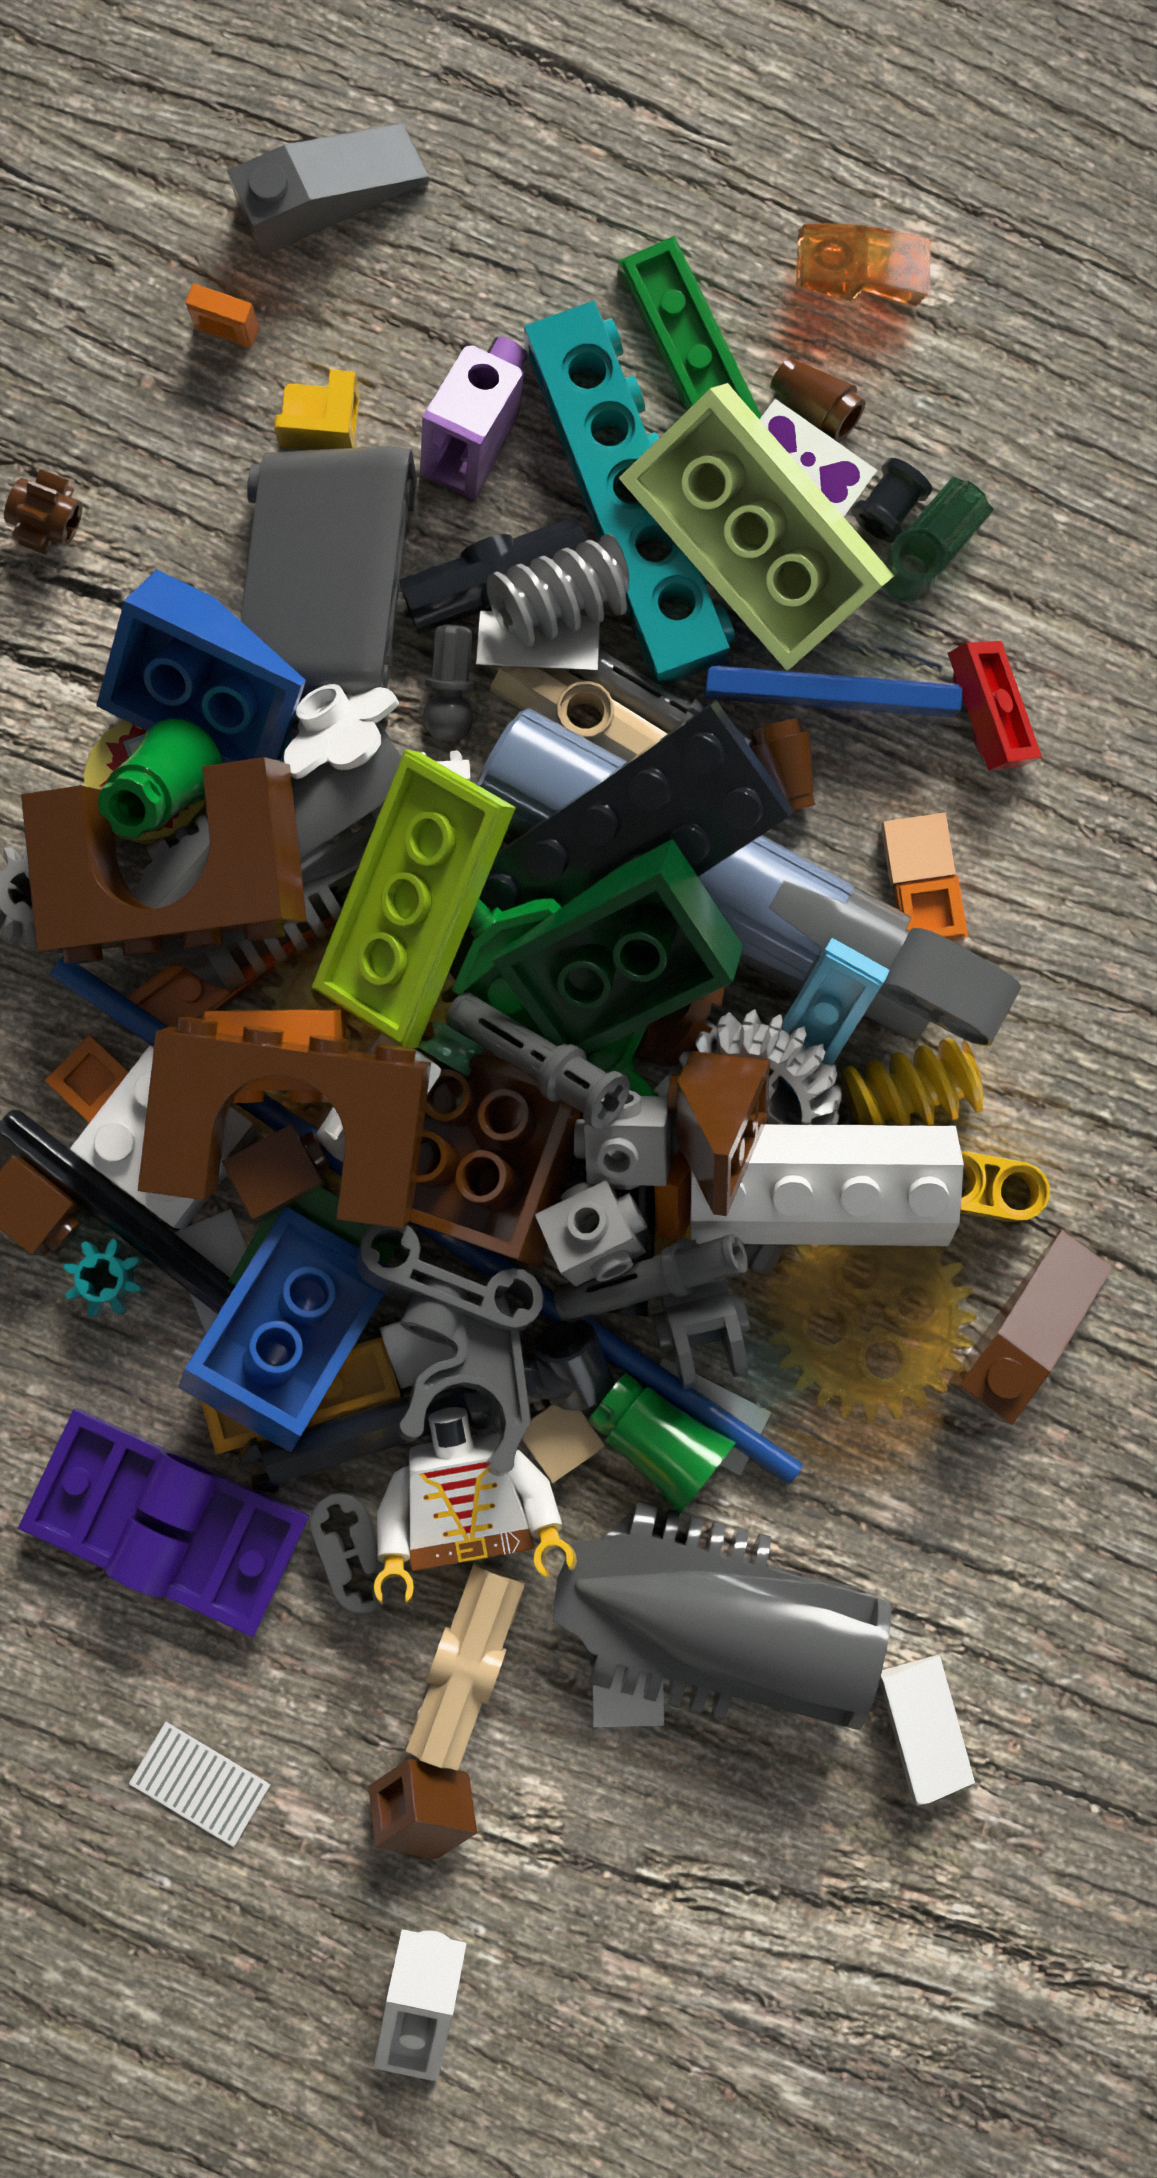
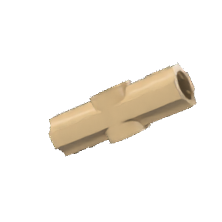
M500 666L490 687L491 692L520 710L530 708L627 762L667 735L661 729L614 701L610 693L602 685L592 681H582L563 668ZM579 704H589L600 711L602 721L595 727L582 729L570 722L567 715L573 707Z
M474 1562L450 1628L445 1627L426 1679V1683L430 1685L412 1727L406 1752L428 1764L458 1771L482 1703L487 1705L506 1653V1649L502 1647L510 1625L513 1624L526 1581L497 1568Z

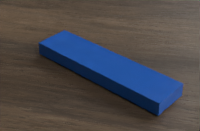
M711 666V668H708L705 676L703 699L951 718L961 710L962 688L957 684Z

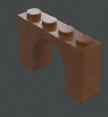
M261 757L202 766L210 839L207 862L199 880L185 896L170 905L156 909L138 899L122 877L117 860L115 833L112 831L109 821L99 813L97 800L100 789L78 785L21 794L37 952L63 953L64 964L92 963L103 961L102 949L122 947L123 956L152 955L163 952L162 941L183 939V948L212 947L223 945L222 933L244 930L245 940L273 939L285 936L284 925L307 922L290 764Z
M178 1017L177 1027L170 1026L156 1031L138 1191L197 1200H205L214 1194L218 1189L226 1118L233 1101L241 1090L253 1080L270 1076H283L298 1079L319 1090L331 1102L341 1120L345 1135V1154L337 1219L402 1229L412 1219L431 1062L415 1060V1049L377 1044L375 1054L349 1051L350 1040L321 1035H310L309 1045L283 1042L284 1031L257 1026H244L243 1036L217 1033L218 1022L192 1017Z

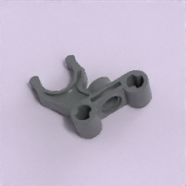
M381 1225L371 1226L363 1236L357 1249L355 1264L358 1274L364 1282L373 1288L408 1301L400 1320V1325L422 1338L449 1345L454 1352L452 1359L435 1363L415 1379L407 1411L397 1425V1434L406 1441L418 1439L424 1430L426 1408L435 1396L444 1390L456 1387L475 1389L488 1397L498 1411L501 1422L500 1439L492 1455L486 1461V1467L491 1474L504 1476L513 1469L518 1445L531 1423L519 1333L536 1319L542 1309L544 1297L540 1284L534 1276L525 1270L512 1268L502 1270L493 1276L486 1286H483L418 1260L420 1253L419 1240L408 1225L403 1229ZM380 1242L394 1244L397 1246L395 1257L403 1261V1264L395 1268L382 1267L378 1264L380 1253L372 1249L371 1246ZM506 1290L516 1293L524 1306V1309L519 1308L512 1317L501 1313L494 1299L501 1298Z

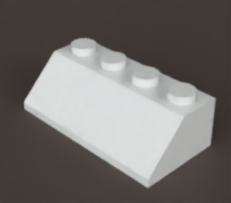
M765 1125L727 1216L713 1215L691 1170L690 1240L696 1239V1243L700 1244L724 1237L725 1235L734 1234V1237L737 1236L743 1244L949 1246L960 1223L964 1167L956 1126Z

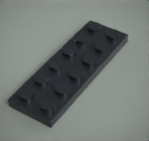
M715 700L498 851L479 899L487 906L490 912L497 907L503 912L540 899H554L562 908L617 868L672 839L697 877H699L790 817L794 809L717 700ZM467 926L449 970L455 980L475 938L471 934L472 928Z

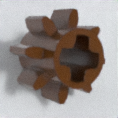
M40 469L36 482L23 478L15 482L6 501L4 520L6 523L15 526L12 536L19 539V545L47 555L52 541L63 546H67L72 541L81 521L83 505L81 501L71 498L74 488L68 486V479Z

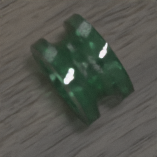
M435 1019L431 1025L434 1030L432 1039L429 1041L422 1040L418 1048L469 1077L472 1072L469 1066L471 1058L476 1055L481 1056L485 1048Z

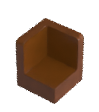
M407 1759L368 1786L375 1848L436 1859L477 1834L470 1777L465 1771L440 1768L425 1762Z

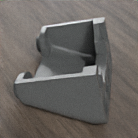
M376 446L271 452L263 455L261 465L251 464L247 499L249 503H255L241 622L306 680L299 703L313 690L328 684L339 685L345 695H356L373 688L382 687L387 689L389 667H392L393 662L391 645L405 532L409 531L410 523L408 511L414 512L418 482L412 449ZM389 715L379 722L388 723Z

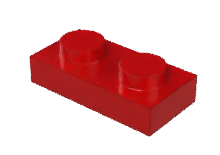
M1002 641L969 642L949 651L947 654L954 671L953 682L962 688V699L974 729V744L979 754L984 758L988 771L1023 767L1042 758Z

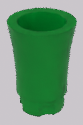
M166 719L150 727L137 749L110 774L106 784L100 790L97 800L99 813L109 821L112 831L126 838H139L144 832H153L160 829L172 817L188 806L206 799L202 766L222 764V758L215 742L203 729L186 720Z
M627 1373L614 1385L588 1420L592 1427L608 1436L605 1442L646 1476L680 1514L737 1443L703 1425L670 1403L650 1386L644 1390L643 1386Z

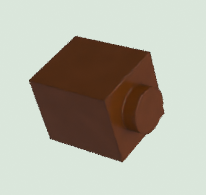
M293 1124L221 1161L253 1220H262L327 1185L328 1182L321 1170L331 1165L315 1133L311 1131L303 1136L299 1127Z
M12 1155L0 1170V1230L31 1255L45 1256L50 1249L55 1253L61 1251L79 1230L81 1223L75 1218L84 1207L21 1157Z

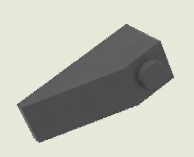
M403 123L285 144L227 170L236 203L262 257L429 182V176Z

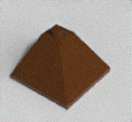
M428 1021L419 1046L414 1049L438 1065L441 1072L427 1094L412 1219L409 1222L540 1269L548 1244L535 1214L562 1202L561 1196L565 1192L574 1148L575 1123L577 1119H580L581 1112L563 1100L553 1102L543 1097L537 1086V1080L505 1060L498 1058L464 1034Z

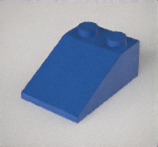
M156 569L123 602L96 706L146 731L154 724L166 719L189 721L199 726L212 738L220 752L222 763L261 757L280 761L306 680L215 597Z
M285 1206L186 1365L178 1388L291 1453L385 1292L373 1288L364 1282L358 1274L355 1264L358 1249L356 1246ZM380 1260L378 1261V1264L382 1267L392 1268Z

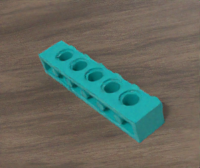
M593 300L525 325L524 344L527 357L598 541L601 536L609 533L617 539L624 553L629 571L626 613L652 680L662 686H666L706 671L711 666L725 664L730 648L728 642L734 641L735 635L725 607L722 604L716 607L713 606L706 585L710 584V582L641 503H624L614 493L620 486L624 485L619 477L659 439V436L656 432L646 434L639 413L646 410L643 395L635 376L631 375L625 378L617 357L623 355V346L613 319L609 318L603 321L596 302ZM581 371H593L603 381L597 387L584 389L575 385L571 378ZM613 427L620 430L624 434L625 439L618 445L604 446L594 439L593 434L601 428ZM656 540L667 546L670 555L662 561L650 562L643 559L636 549L645 541ZM678 597L687 601L693 612L683 620H671L661 613L659 605L667 598Z

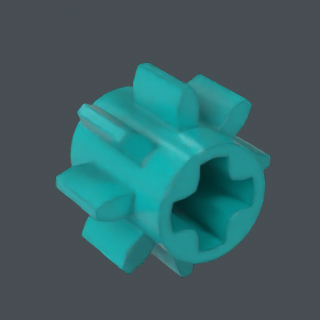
M111 1239L107 1244L105 1254L99 1253L97 1247L92 1242L85 1241L81 1243L85 1258L79 1264L70 1263L63 1266L65 1271L74 1274L76 1286L69 1289L65 1294L66 1298L76 1299L84 1297L89 1300L87 1306V1316L97 1317L102 1311L104 1302H109L112 1310L118 1315L127 1313V1305L123 1298L129 1292H145V1287L142 1284L134 1282L133 1270L144 1262L143 1259L133 1257L125 1260L120 1257L122 1241L117 1239ZM110 1262L109 1273L118 1277L117 1285L115 1288H104L99 1294L100 1283L91 1279L94 1268H106Z

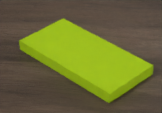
M404 750L311 988L400 1046L408 1048L418 1047L516 807L421 752Z

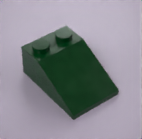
M672 839L608 874L495 954L492 962L549 1042L556 1046L563 1044L577 1046L587 1055L733 983L743 945Z

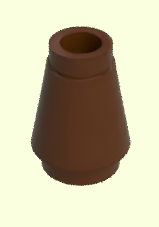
M792 357L786 359L781 364L770 384V389L777 393L793 412L838 443L844 440L854 429L866 405V401L857 395V386L807 364L800 363Z
M800 717L751 730L754 746L750 747L791 804L794 809L793 811L816 805L813 796L810 731L803 732Z

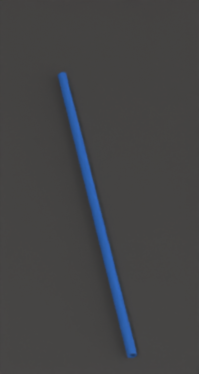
M63 956L51 971V977L153 1047L156 1031L169 1027L79 964H64ZM265 1092L264 1102L235 1103L276 1132L290 1124L299 1127L303 1136L311 1131L315 1135L318 1132L317 1128ZM322 1145L331 1163L328 1168L342 1177L343 1162L335 1158ZM410 1223L489 1279L502 1270L520 1269L499 1254ZM538 1281L544 1297L542 1309L539 1313L553 1323L564 1321L556 1310L554 1292ZM507 1290L508 1292H510L511 1294H513L515 1297H517L518 1299H520V1297H519L516 1293H514L513 1291ZM593 1318L582 1319L590 1323L595 1329L605 1358L646 1387L650 1386L670 1403L703 1425L737 1442L733 1446L788 1485L796 1478L803 1466L802 1462L696 1389L689 1388L683 1390L680 1379Z

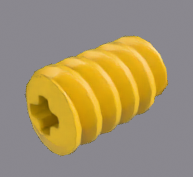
M951 1038L941 1040L938 1046L937 1057L927 1045L915 1048L913 1065L902 1052L894 1053L890 1057L889 1073L879 1060H870L866 1063L865 1079L862 1078L853 1066L842 1069V1088L853 1125L886 1126V1120L892 1119L897 1126H910V1114L917 1112L926 1126H934L935 1106L941 1105L950 1119L955 1120L959 1118V1100L963 1098L967 1099L975 1113L983 1112L984 1096L981 1076L972 1050L966 1040L962 1041V1050Z

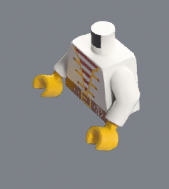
M451 1407L432 1413L428 1420L433 1442L416 1445L409 1449V1466L403 1467L393 1474L377 1511V1559L384 1563V1570L379 1573L374 1583L375 1596L378 1602L383 1605L381 1587L384 1581L390 1577H399L407 1586L406 1604L409 1603L414 1591L413 1580L409 1573L404 1570V1562L409 1559L412 1571L532 1550L535 1549L534 1538L540 1539V1544L534 1553V1565L539 1573L550 1578L549 1570L545 1565V1556L549 1550L557 1547L565 1551L568 1567L573 1571L577 1563L576 1553L569 1544L559 1538L558 1531L563 1528L547 1477L520 1450L516 1451L514 1467L504 1476L491 1474L487 1470L486 1461L497 1447L500 1434L488 1432L471 1435L468 1414L464 1408Z

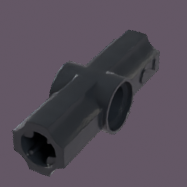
M573 516L515 538L510 534H499L484 538L465 548L461 552L460 558L400 579V587L418 635L433 630L438 626L477 614L480 611H493L487 595V579L490 574L499 572L506 576L508 569L515 565L523 564L529 567L533 559L541 556L552 559L555 552L564 548L575 551L578 544L587 541L582 525L578 522L577 517Z

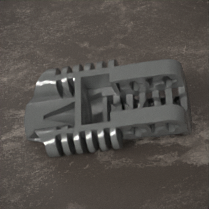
M379 722L376 723V726L381 734V745L365 764L350 770H339L331 766L327 761L319 765L304 778L295 779L292 777L307 922L284 925L285 936L273 939L245 940L244 930L222 933L223 945L212 947L183 948V939L162 941V953L144 955L153 967L181 966L199 978L231 993L248 983L242 971L246 966L251 964L256 974L260 976L269 971L262 959L263 956L271 952L277 963L281 964L289 959L282 945L292 941L297 951L301 952L309 947L302 935L312 928L319 941L329 935L322 922L330 917L333 918L335 923L338 921L376 824L371 811L380 805L383 806L402 758ZM205 814L194 819L200 830L191 836L184 825L174 831L180 842L175 846L171 847L165 837L146 847L153 862L145 868L141 881L131 889L138 899L152 908H161L178 901L197 883L205 868L209 853V826ZM360 820L364 828L353 833L349 826ZM337 834L340 836L341 839L329 844V839Z
M639 1500L636 1501L633 1513L630 1512L601 1541H573L571 1547L576 1553L577 1563L574 1570L571 1571L565 1559L558 1574L552 1621L582 1639L590 1665H592L589 1684L610 1689L617 1665L625 1667L621 1684V1693L633 1695L640 1671L648 1673L643 1699L656 1701L664 1677L670 1679L666 1705L678 1708L686 1684L693 1685L689 1711L701 1714L709 1690L715 1691L711 1712L712 1718L725 1719L733 1696L855 1730L862 1728L876 1695L888 1646L891 1607L885 1597L853 1586L768 1564L771 1536L761 1533L757 1535L750 1558L744 1557L748 1530L736 1527L728 1552L721 1551L726 1528L724 1523L713 1521L706 1545H698L703 1524L702 1517L691 1515L683 1540L676 1539L680 1513L676 1510L668 1509L661 1533H654L653 1528L658 1505Z

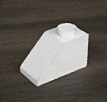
M402 1929L388 1991L374 2069L437 2082L452 2020L466 1943L450 1940L444 1934L435 1931H421L417 1933Z

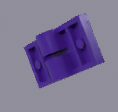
M76 1408L73 1409L18 1529L104 1568V1572L109 1577L133 1590L153 1597H167L254 1637L311 1515L82 1409Z

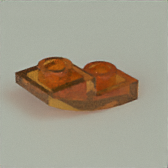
M831 223L804 224L798 230L796 286L849 302L864 290L917 306L929 295L931 239L872 226Z

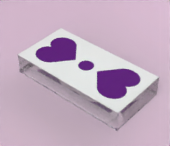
M774 399L760 418V421L841 515L846 518L874 479L877 469Z

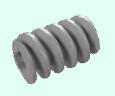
M609 533L601 536L598 543L588 540L578 544L575 551L564 548L555 552L552 559L541 556L533 559L529 567L518 564L510 567L506 576L495 572L490 574L487 579V595L498 623L509 634L515 633L524 648L534 646L533 626L538 625L542 634L548 640L557 638L558 635L556 619L558 617H561L566 628L573 632L581 627V609L585 611L593 624L602 622L604 619V601H606L610 610L616 616L626 613L627 610L626 594L629 590L628 566L617 539Z

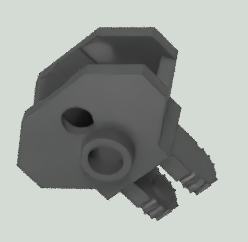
M682 1237L674 1243L682 1244L684 1247L697 1245L696 1239H682ZM726 1279L696 1286V1291L692 1295L682 1298L675 1297L673 1294L662 1296L663 1312L652 1314L653 1323L661 1352L672 1350L683 1390L696 1387L695 1383H697L690 1347L722 1340L725 1356L733 1378L746 1375L748 1364L742 1333L750 1331V1326L741 1293L730 1295Z

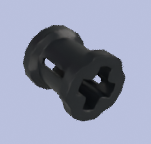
M892 457L888 458L881 468L883 477L865 501H857L851 510L852 515L861 527L876 538L888 543H896L903 533L900 526L918 501H926L933 491L931 483L919 470L905 461Z

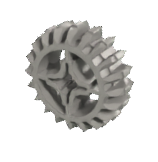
M755 1009L746 1014L742 1025L730 1012L721 1017L717 1027L708 1021L705 1023L713 1029L710 1034L706 1032L699 1033V1038L695 1040L698 1052L770 1060L768 1119L765 1125H837L839 1119L837 1109L842 1099L841 1088L834 1085L838 1075L836 1065L822 1063L825 1055L824 1043L809 1047L803 1044L807 1035L805 1026L794 1030L790 1034L782 1030L783 1020L781 1014L774 1017L769 1025L761 1024ZM683 1052L679 1057L680 1064L671 1066L668 1073L670 1077L669 1082L673 1074H681L691 1052ZM781 1077L792 1086L798 1096L800 1105L794 1101L796 1095L784 1086ZM672 1114V1127H677V1114Z

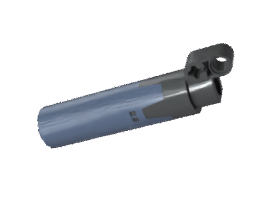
M527 708L520 711L516 718L510 721L488 757L476 785L516 807L506 834L517 839L627 761L540 713ZM762 835L698 877L743 945L739 962L798 994L831 938L890 970L864 1016L913 1043L919 1039L929 1022H932L970 1043L985 1047L991 1046L1021 990L1019 981L1000 967L932 931L923 928L907 930L906 928L911 916Z

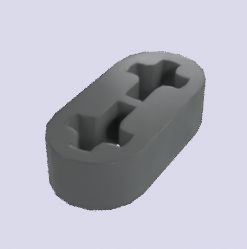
M344 1491L331 1493L322 1499L312 1512L310 1520L312 1536L334 1596L339 1604L353 1613L364 1614L373 1612L382 1606L376 1599L374 1587L372 1589L373 1598L364 1600L363 1595L359 1591L349 1593L346 1589V1583L354 1577V1571L349 1558L358 1555L366 1574L377 1572L379 1575L384 1570V1563L377 1559V1531L366 1504L358 1496ZM339 1504L344 1513L355 1511L358 1521L350 1527V1535L355 1547L346 1550L338 1531L327 1533L323 1522L332 1516L331 1505ZM392 1577L385 1580L382 1584L383 1603L391 1592Z

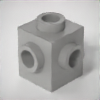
M629 1090L622 1110L606 1127L596 1129L588 1125L584 1119L576 1120L574 1153L576 1159H586L587 1184H599L607 1180L617 1190L634 1189L640 1185L666 1186L673 1157L672 1113L668 1112L666 1096H640L638 1093Z
M607 1180L599 1184L583 1182L575 1185L562 1194V1202L535 1214L560 1273L575 1287L595 1277L597 1281H606L620 1276L633 1266L632 1259L646 1253L637 1233L647 1229V1226L634 1198L630 1193L621 1197Z

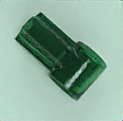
M952 476L910 527L896 537L883 563L894 575L883 586L889 595L900 601L911 602L921 599L929 593L938 577L993 514L994 508L986 499V494L971 481H964ZM913 555L919 558L925 564L927 573L917 575L906 571L901 565L899 557Z

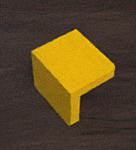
M330 369L328 387L287 384L284 388L282 414L275 415L274 430L279 446L304 450L354 448L360 398L355 372Z

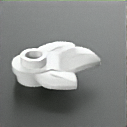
M328 684L306 695L298 704L296 715L300 720L298 724L300 733L287 746L284 753V762L290 764L291 776L295 779L304 778L319 765L327 761L331 766L339 770H350L369 761L381 745V734L376 723L389 715L399 704L394 693L389 689L377 687L356 695H345L339 685Z

